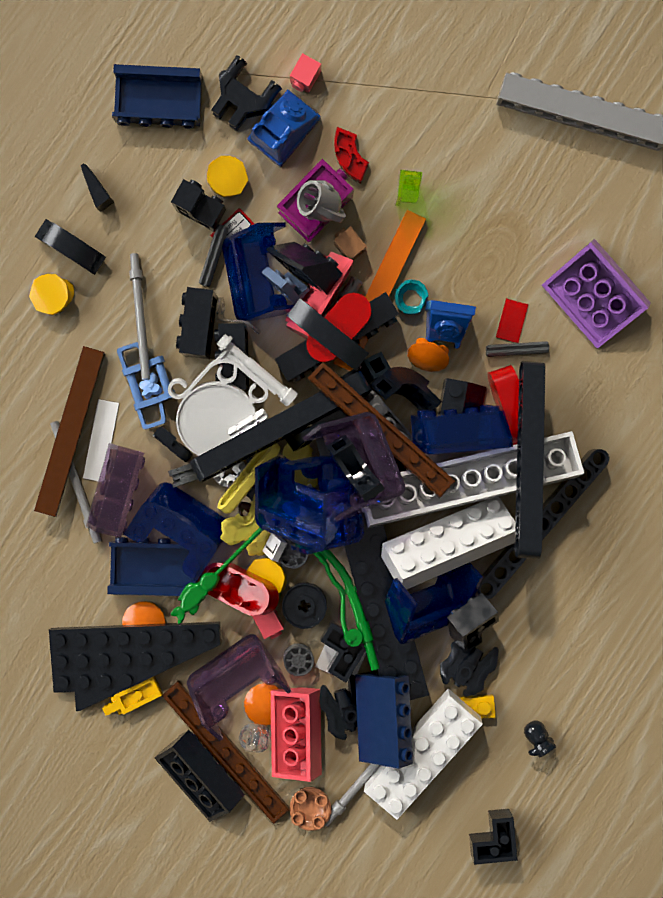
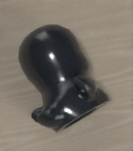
M534 720L525 726L524 735L534 746V749L528 751L529 755L540 758L556 748L553 738L549 737L542 722Z

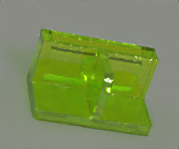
M400 170L395 206H400V202L416 203L418 201L422 172Z

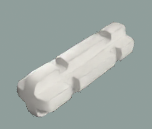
M260 409L255 415L252 414L239 422L238 426L234 425L229 428L228 433L233 438L264 422L269 416L264 409Z

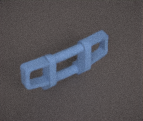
M138 342L118 348L117 354L123 368V375L127 377L135 401V411L138 413L142 428L147 430L167 422L164 402L172 399L168 393L170 382L163 364L165 362L163 355L150 359L149 369L156 367L164 393L143 401L135 377L136 373L141 372L140 364L127 367L123 355L127 350L139 349ZM159 404L161 420L149 425L146 424L142 409Z

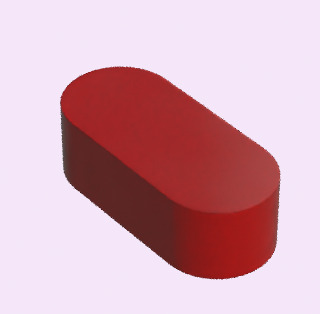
M349 293L344 295L324 318L350 339L354 340L371 319V305L363 295ZM308 336L307 350L315 360L329 363L338 358L312 336Z
M509 365L488 372L487 377L506 437L512 446L517 444L519 379L513 366Z
M216 562L208 565L203 574L207 572L215 573L225 562ZM230 563L219 574L220 580L218 585L208 593V595L250 616L271 613L275 610L279 601V593L273 583L233 563Z

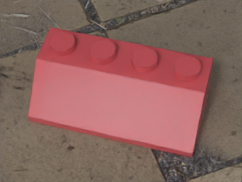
M330 252L328 256L339 264L337 268L343 273L328 294L310 285L309 292L302 299L323 317L353 269V260L334 252ZM287 316L285 320L288 322L287 328L307 339L309 334Z
M299 687L271 690L272 777L311 782L322 775L320 689Z

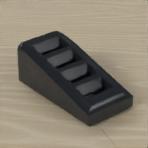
M83 163L81 170L94 205L102 212L114 203L113 199L92 170Z
M324 421L308 426L285 439L293 452H296L309 445L327 427V423Z

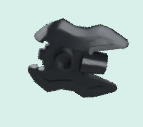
M453 641L448 658L440 663V675L443 683L448 684L450 682L449 679L452 677L455 681L454 684L459 688L461 685L467 686L463 690V696L466 697L483 691L487 676L496 669L498 664V647H494L480 661L484 652L475 647L465 654L457 643Z
M351 674L348 679V691L346 688L336 690L333 697L326 685H322L320 689V708L327 716L328 731L334 737L341 740H346L347 738L345 730L354 732L357 727L355 676Z

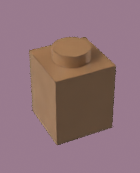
M351 226L347 230L342 228L335 234L334 245L344 257L354 261L366 251L367 246Z

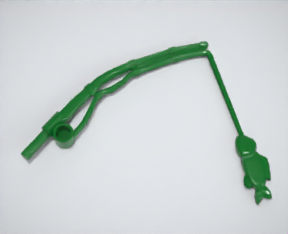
M280 508L276 510L277 515L269 517L215 573H204L199 582L188 583L178 598V601H181L180 606L171 612V616L178 618L179 625L185 619L186 612H190L191 615L196 614L199 610V604L218 585L220 580L219 574L272 521H276L292 532L324 565L327 575L332 584L339 590L341 596L340 622L345 643L351 647L364 643L371 671L380 669L372 642L374 639L369 621H366L363 607L356 592V586H354L348 572L333 553L305 525L300 522L293 525L286 513ZM326 559L339 573L344 582L345 590L331 573ZM345 595H348L357 629L348 630L345 620Z

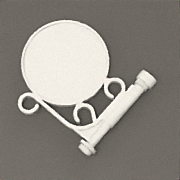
M226 334L217 343L219 350H223V352L199 374L182 394H176L172 386L174 384H181L186 388L188 384L185 380L180 378L173 379L168 386V393L172 398L182 399L176 416L178 434L185 446L198 456L232 439L228 433L229 428L234 425L238 426V423L252 414L255 415L257 411L254 403L264 402L268 397L269 390L274 395L277 394L280 398L279 401L286 407L293 402L298 394L292 388L282 385L256 361L243 353L231 342L233 337H228ZM220 363L234 365V373L231 378L222 376L221 370L223 366L220 365L217 370V377L220 381L206 382L194 387L213 366ZM238 368L255 382L250 386L248 395L239 387L230 384L236 379ZM257 384L265 392L264 396L260 398L255 397L252 393Z

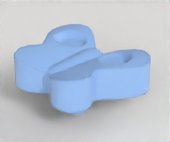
M154 372L150 373V380L139 383V387L143 390L142 395L146 399L150 398L151 395H159L163 391L162 387L157 384L159 378Z

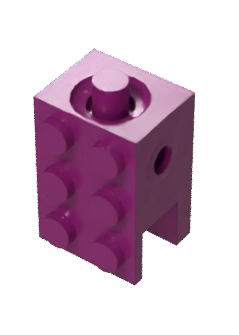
M321 159L277 205V208L280 210L278 214L309 243L330 221L309 220L299 213L297 196L303 184L310 180L327 181L339 192L342 203L341 209L353 198L354 189L345 181L348 177L341 169L335 171L328 163Z

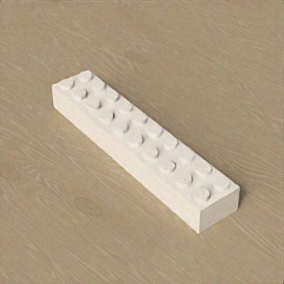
M572 431L544 438L543 486L577 478L584 474ZM517 444L437 463L442 470L455 480L453 485L440 499L408 470L378 477L377 479L382 483L385 490L366 502L361 498L368 528L515 493Z

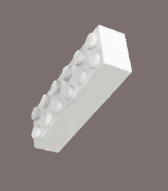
M499 497L490 498L382 543L381 557L402 592L515 543V521Z
M447 689L412 728L413 764L400 769L380 765L364 784V792L397 820L483 725L481 716L450 689Z

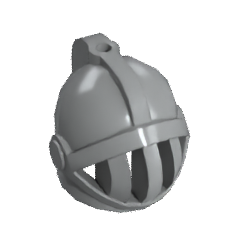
M310 180L303 184L297 196V208L300 214L309 220L314 219L322 222L333 220L341 223L345 219L346 215L344 210L341 209L342 203L339 192L330 183L324 180Z

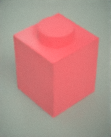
M302 53L290 74L292 87L300 92L306 91L309 93L321 73V63Z
M276 609L266 615L252 616L264 639L268 637L274 639L282 634L281 630L284 629V624Z

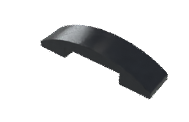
M301 298L286 315L355 371L369 354Z

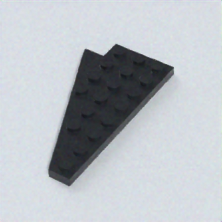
M220 622L181 623L180 625L178 623L50 628L49 642L53 692H75L76 711H81L221 645Z

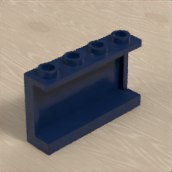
M114 64L113 73L116 77L115 106L112 118L118 125L130 126V123H136L143 127H151L152 124H157L164 128H172L173 125L182 126L185 129H194L195 126L200 127L203 78L200 68Z
M115 537V541L109 542V547H111V570L107 594L180 596L188 583H197L198 543H192V539H179V542H171V538H158V542H149L150 538H136V541H128V537Z
M371 671L355 674L359 761L398 769L413 764L409 676L376 675V672Z

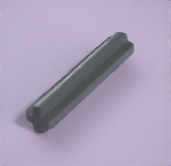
M218 224L199 279V284L202 286H211L228 233V227Z
M544 341L487 345L485 351L487 357L543 354L549 352V343Z

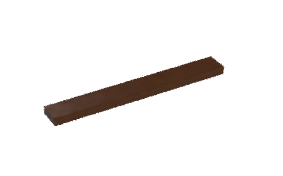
M85 346L82 348L36 502L35 512L54 517L57 516L105 353L103 351Z
M324 362L308 377V380L439 499L453 485L454 479Z
M179 680L163 693L162 697L273 824L290 810L285 801Z

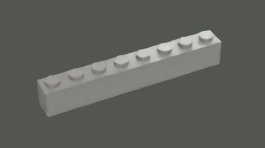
M518 73L505 74L496 105L659 151L663 148L662 114H649L644 109L628 108L620 102H607L599 96L589 97L578 90L568 91L557 84L547 85L539 79L523 78Z

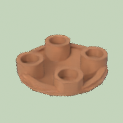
M304 787L298 790L290 802L291 821L294 825L307 831L323 828L331 815V803L328 796L322 790L315 787Z

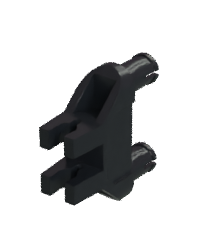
M238 55L235 56L226 70L219 73L221 96L211 109L213 115L219 120L229 107L236 110L228 121L230 128L236 132L247 118L261 116L272 106V101L282 90L279 84L275 85V81L271 80L263 93L257 95L237 81L236 78L247 65V62L243 58L240 60Z

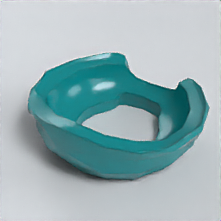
M406 280L396 290L395 303L403 313L416 314L423 308L429 294L425 285L420 281ZM408 290L416 291L421 297L419 306H407L403 301L404 293Z

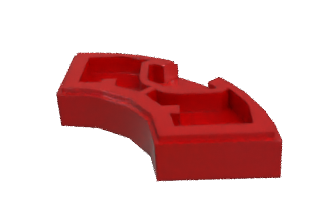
M337 127L334 138L337 161L342 170L351 179L361 184L369 162L363 159L357 151V134Z

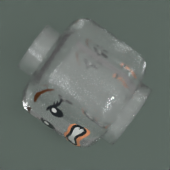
M246 724L239 734L241 747L249 752H264L271 742L269 728L262 724Z

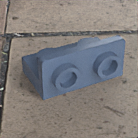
M268 266L262 271V274L272 286L293 304H296L300 298L303 299L310 290L307 285L290 272L283 276L280 271L276 270L274 272Z

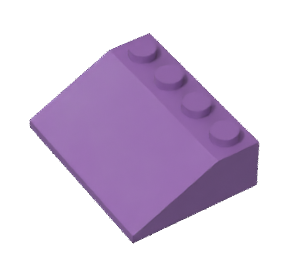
M595 239L542 284L545 290L597 349L648 309L651 304Z

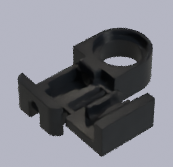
M163 426L159 427L152 435L184 462L187 463L192 457L193 453L178 442L177 438Z

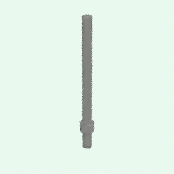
M132 253L130 254L131 270L129 275L133 283L142 380H150L141 287L143 274L139 266V255Z
M58 421L50 423L55 439L60 425ZM72 462L69 477L85 518L83 520L85 528L89 529L93 543L102 541L96 526L98 522L96 517L92 515L75 465Z
M370 764L343 797L335 801L331 806L329 821L325 824L327 827L338 815H342L347 809L346 805L380 765Z

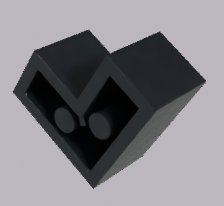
M183 179L171 200L172 205L178 213L214 232L226 211L223 204L224 201L214 195L211 197L205 195L202 185L192 179L188 182Z
M483 593L477 597H471L460 609L456 608L450 612L447 617L450 636L466 654L482 643V633L499 622L498 611Z
M331 620L320 638L322 643L337 651L327 667V671L347 683L366 651L364 643L354 647L348 646L344 641L342 626Z
M510 809L488 810L490 832L469 834L470 852L474 865L518 861L514 817Z

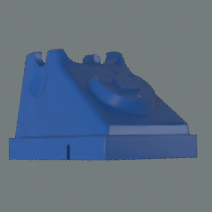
M287 89L282 97L263 114L261 121L254 125L247 140L281 168L305 139L306 134L308 135L318 123L321 116Z
M434 300L426 301V340L428 342H433L434 340L453 342L454 348H460L472 317L475 315L476 306Z

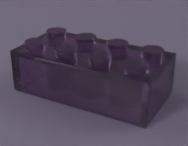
M111 443L108 444L86 523L88 528L98 533L121 538L122 533L127 529V514L133 507V492L137 490L139 485V478H137L139 470H142L145 464L144 452Z

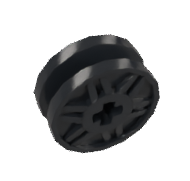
M309 582L297 583L290 587L282 602L283 615L294 627L300 629L312 628L318 625L325 617L327 610L326 596L315 584ZM302 600H305L306 603L311 604L310 606H308V610H304L303 607H299V605H301Z

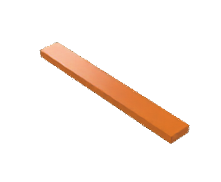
M409 210L406 211L365 296L369 302L385 292L390 296L426 218ZM367 336L359 340L361 343L359 346L363 349L368 342ZM339 358L333 363L347 371L353 370Z

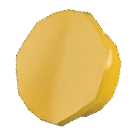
M219 156L208 165L207 182L210 188L222 197L241 194L248 182L244 163L232 156Z
M45 274L33 281L29 297L37 311L55 315L64 311V308L72 301L74 286L57 274Z
M270 558L255 559L247 569L248 571L273 583L278 593L285 590L287 579L283 568L278 562L272 561Z

